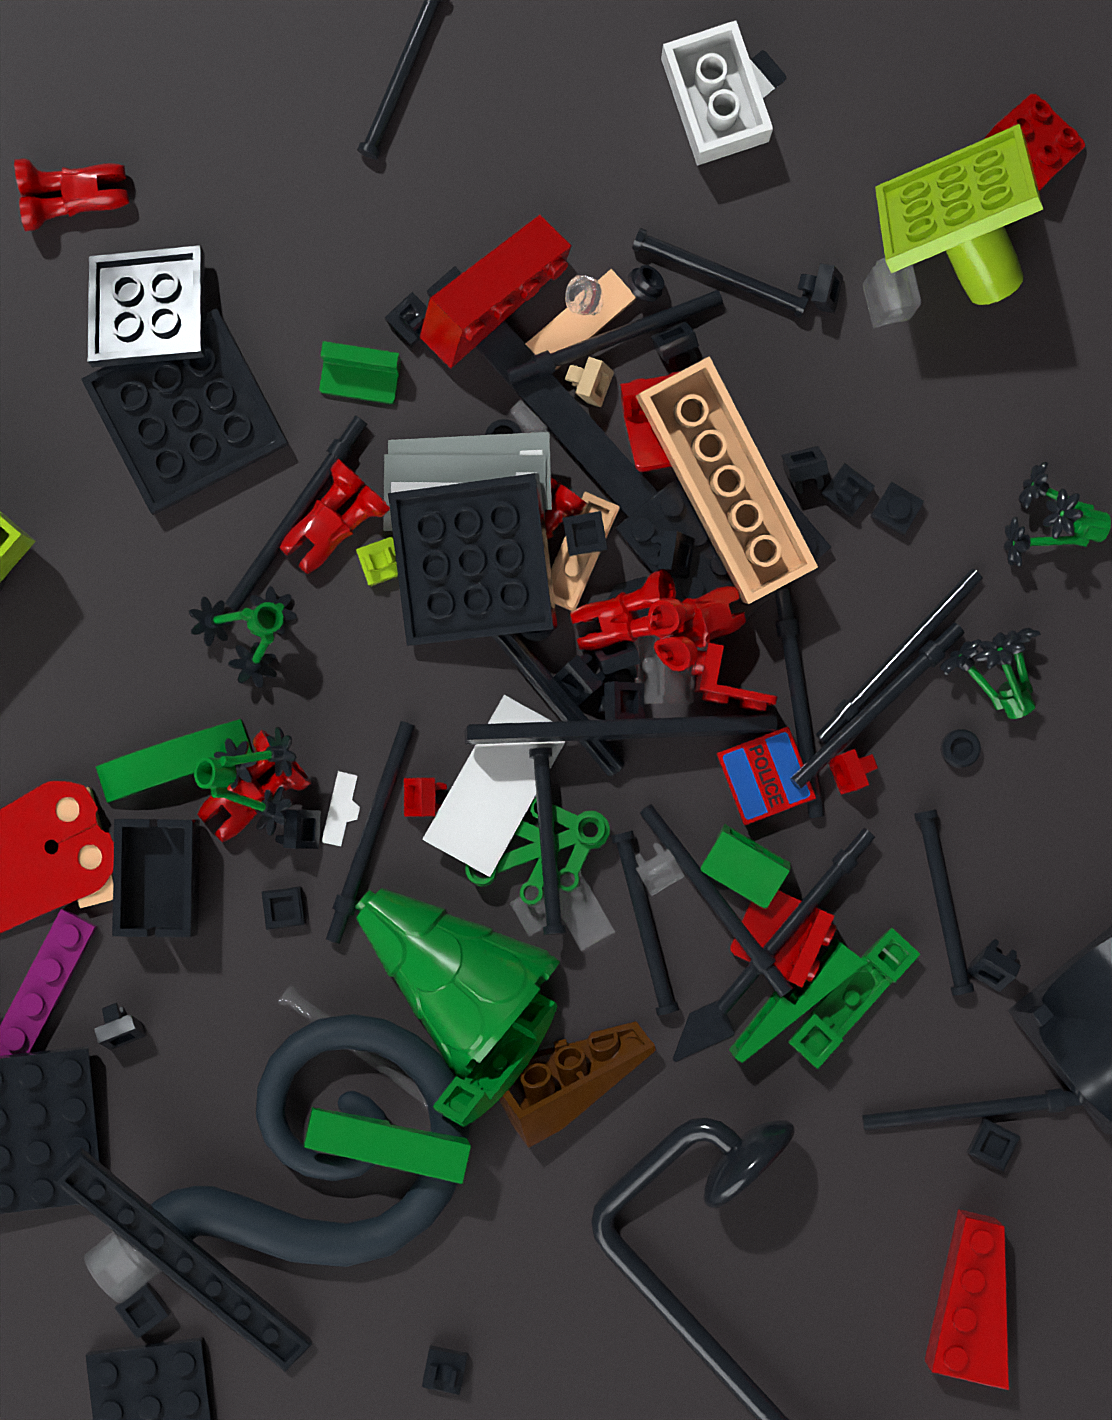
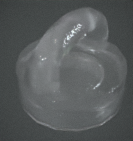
M577 275L570 281L565 293L566 306L569 311L580 315L599 314L603 307V293L598 281L593 277Z

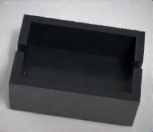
M114 819L112 937H149L155 935V937H193L198 935L200 820Z

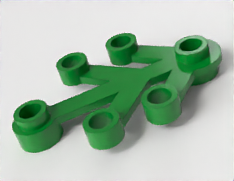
M534 798L530 804V812L538 820V814L535 812L537 799ZM553 805L554 821L569 829L555 835L556 855L558 856L560 850L575 845L566 868L558 872L559 888L564 892H573L579 887V873L589 851L600 848L606 843L610 835V826L607 819L599 812L585 811L577 816ZM522 820L514 834L533 842L532 844L503 854L490 877L479 878L476 874V869L467 864L465 871L469 880L475 885L487 886L495 881L498 873L538 859L528 882L524 883L520 888V898L527 905L535 906L544 898L539 828ZM589 824H594L598 827V833L594 837L584 835V829ZM571 873L575 876V882L570 887H565L561 884V878L564 874ZM529 887L538 888L539 894L534 900H527L525 897V891Z

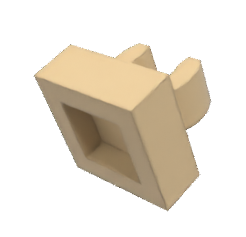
M589 357L584 369L570 365L565 380L572 382L571 385L577 387L576 394L586 403L601 407L614 371L602 360Z

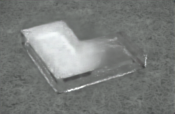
M580 871L579 887L573 892H564L559 888L561 918L564 919L582 951L615 931ZM571 873L564 874L561 878V884L565 887H570L575 882V876ZM538 888L525 893L526 899H536L539 894ZM520 897L510 902L528 936L546 926L544 898L535 906L525 904Z

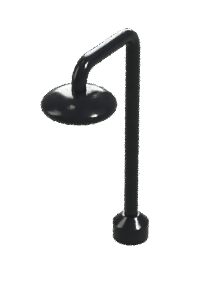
M707 1117L690 1119L676 1127L601 1196L594 1206L591 1219L593 1235L607 1257L757 1420H789L615 1229L614 1220L617 1213L693 1144L700 1141L710 1142L723 1153L713 1165L707 1177L703 1197L708 1207L717 1209L731 1201L756 1180L784 1151L795 1133L794 1125L787 1120L762 1123L740 1137L722 1121Z

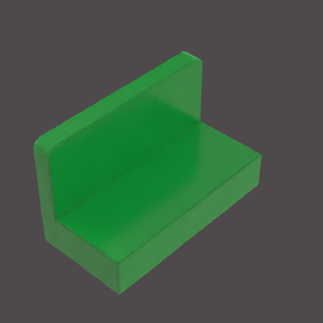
M323 341L320 355L323 360V368L319 387L322 394L394 404L402 361L399 353Z
M724 824L716 837L715 844L701 865V871L762 908H767L788 875L790 862Z

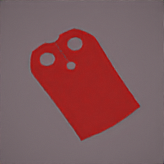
M49 781L0 809V933L95 893L105 885L113 873L114 842L110 833L102 830L97 824L96 812L98 807L84 785L67 781ZM65 797L73 798L79 805L77 818L70 822L62 821L56 814L58 801ZM48 840H55L59 843L56 853L49 854L45 851L44 846ZM85 845H94L101 851V863L94 869H86L79 863L78 853Z

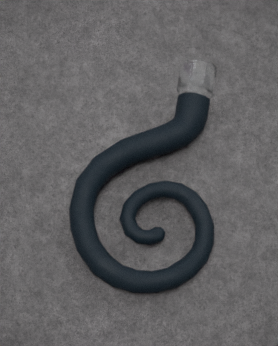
M351 1014L321 1018L291 1034L269 1057L257 1087L256 1119L265 1144L282 1164L307 1177L338 1181L360 1177L376 1165L343 1156L317 1153L312 1149L304 1148V1145L290 1131L285 1117L287 1094L294 1074L309 1059L324 1051L352 1049L374 1052L396 1063L414 1080L426 1100L431 1124L430 1132L463 1137L469 1141L470 1124L463 1127L435 1111L432 1107L455 1078L442 1056L415 1033L386 1019ZM347 1091L339 1096L337 1104L341 1112L387 1120L385 1112L370 1097L356 1091ZM419 1174L418 1179L403 1199L378 1217L350 1223L301 1218L249 1197L214 1186H192L173 1190L154 1201L151 1206L192 1240L198 1236H210L230 1241L289 1262L348 1267L392 1256L429 1228L452 1198L458 1183ZM114 1231L84 1255L86 1266L92 1277L111 1298L120 1303L128 1300L161 1272L157 1266Z

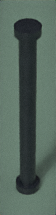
M424 0L364 142L359 143L357 151L362 155L378 160L381 153L378 149L438 5L440 1L445 0Z
M639 229L632 246L633 250L639 252L640 249L653 253L794 311L793 316L801 318L809 300L808 296L802 294L800 298L647 235L648 230Z
M541 747L529 749V758L534 760L546 926L543 927V935H558L567 932L566 925H562L549 767V757H552V748Z
M937 809L914 813L915 821L920 822L954 986L950 987L951 994L962 995L975 991L974 985L969 983L935 823V817H938Z
M633 830L612 835L610 837L612 844H617L658 1002V1007H655L657 1016L678 1011V1002H673L631 841L632 838H635Z

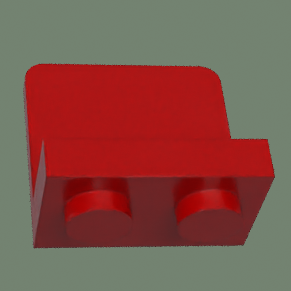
M1030 94L1001 119L984 139L1020 124L1026 139L1040 192L1064 166L1085 147V142L1078 135L1077 131L1069 126L1045 100L1041 99L1037 94Z
M680 371L666 376L649 379L639 378L620 384L622 413L635 468L638 471H650L672 467L636 395Z
M708 643L702 648V651L698 650V657L692 665L691 675H697L694 692L703 693V701L724 704L728 703V698L740 700L739 708L759 712L766 711L767 706L776 705L777 696L717 684L724 649L723 645Z
M778 890L767 908H762L750 901L742 922L763 948L800 904L801 900ZM816 908L775 956L777 960L775 965L787 981L803 987L805 980L812 982L820 965V960L815 959L821 945L826 947L829 945L836 930V925L832 924L834 915ZM734 937L730 945L731 952L735 956L750 962L752 959Z

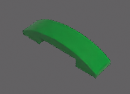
M242 719L178 737L96 766L106 802L110 803L194 774V769L199 759L203 757L215 758L214 753L216 752L227 753L225 748L227 738L233 740L236 748L241 742L248 741L249 748L247 754L253 753Z
M890 928L860 957L867 963L819 1002L788 1043L818 1069L841 1044L844 1035L887 987L901 977L918 958L920 953L893 928Z
M537 993L480 1063L476 1064L465 1080L457 1076L432 1106L434 1110L463 1127L488 1111L514 1084L536 1053L558 1007L556 1002Z

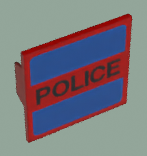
M789 726L716 753L743 825L816 799L810 781L802 789H798L790 780L803 766V762Z

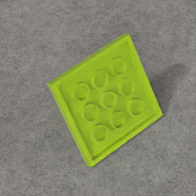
M1020 124L875 186L885 261L891 273L946 251L954 271L972 303L985 305L998 302L1010 296L1022 284L1024 275L1004 226L1043 210L1026 139Z

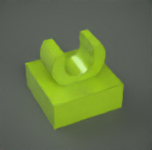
M393 537L356 549L369 586L398 577Z

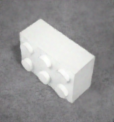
M736 20L663 44L661 60L697 166L769 142L773 127Z

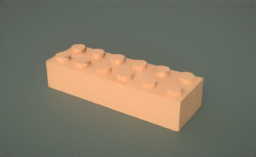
M710 356L636 395L731 581L737 588L743 603L750 604L818 568Z

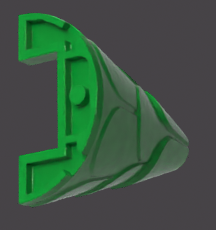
M381 888L376 894L369 890L355 906L360 911L356 919L388 976L394 977L414 1015L417 1020H421L450 1070L463 1080L471 1073L474 1065L482 1061L538 993L541 984L551 976L560 963L547 950L494 932L493 928L447 914L444 908Z

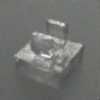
M658 843L653 845L657 856L646 862L640 853L635 856L636 862L639 865L636 870L651 896L685 877L669 849L664 851Z

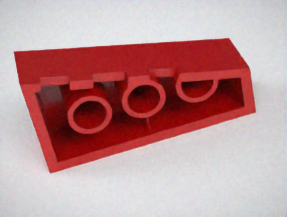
M538 215L430 297L420 338L450 368H453L525 301L535 296L550 279H557L568 267L567 258L572 245L541 215Z
M958 1209L925 1362L931 1372L1009 1390L1005 1226L994 1217Z

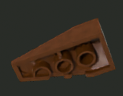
M636 1021L592 1032L588 1039L568 1044L566 1039L555 1041L554 1047L536 1051L518 1079L499 1100L511 1124L529 1148L565 1128L656 1051V1047Z

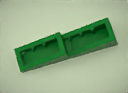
M835 938L818 959L820 960V965L812 982L805 980L803 987L797 986L789 998L786 996L781 998L774 991L729 1051L738 1061L743 1063L867 962Z
M315 1107L311 1109L304 1141V1148L463 1184L471 1148L467 1138L391 1125L387 1120Z

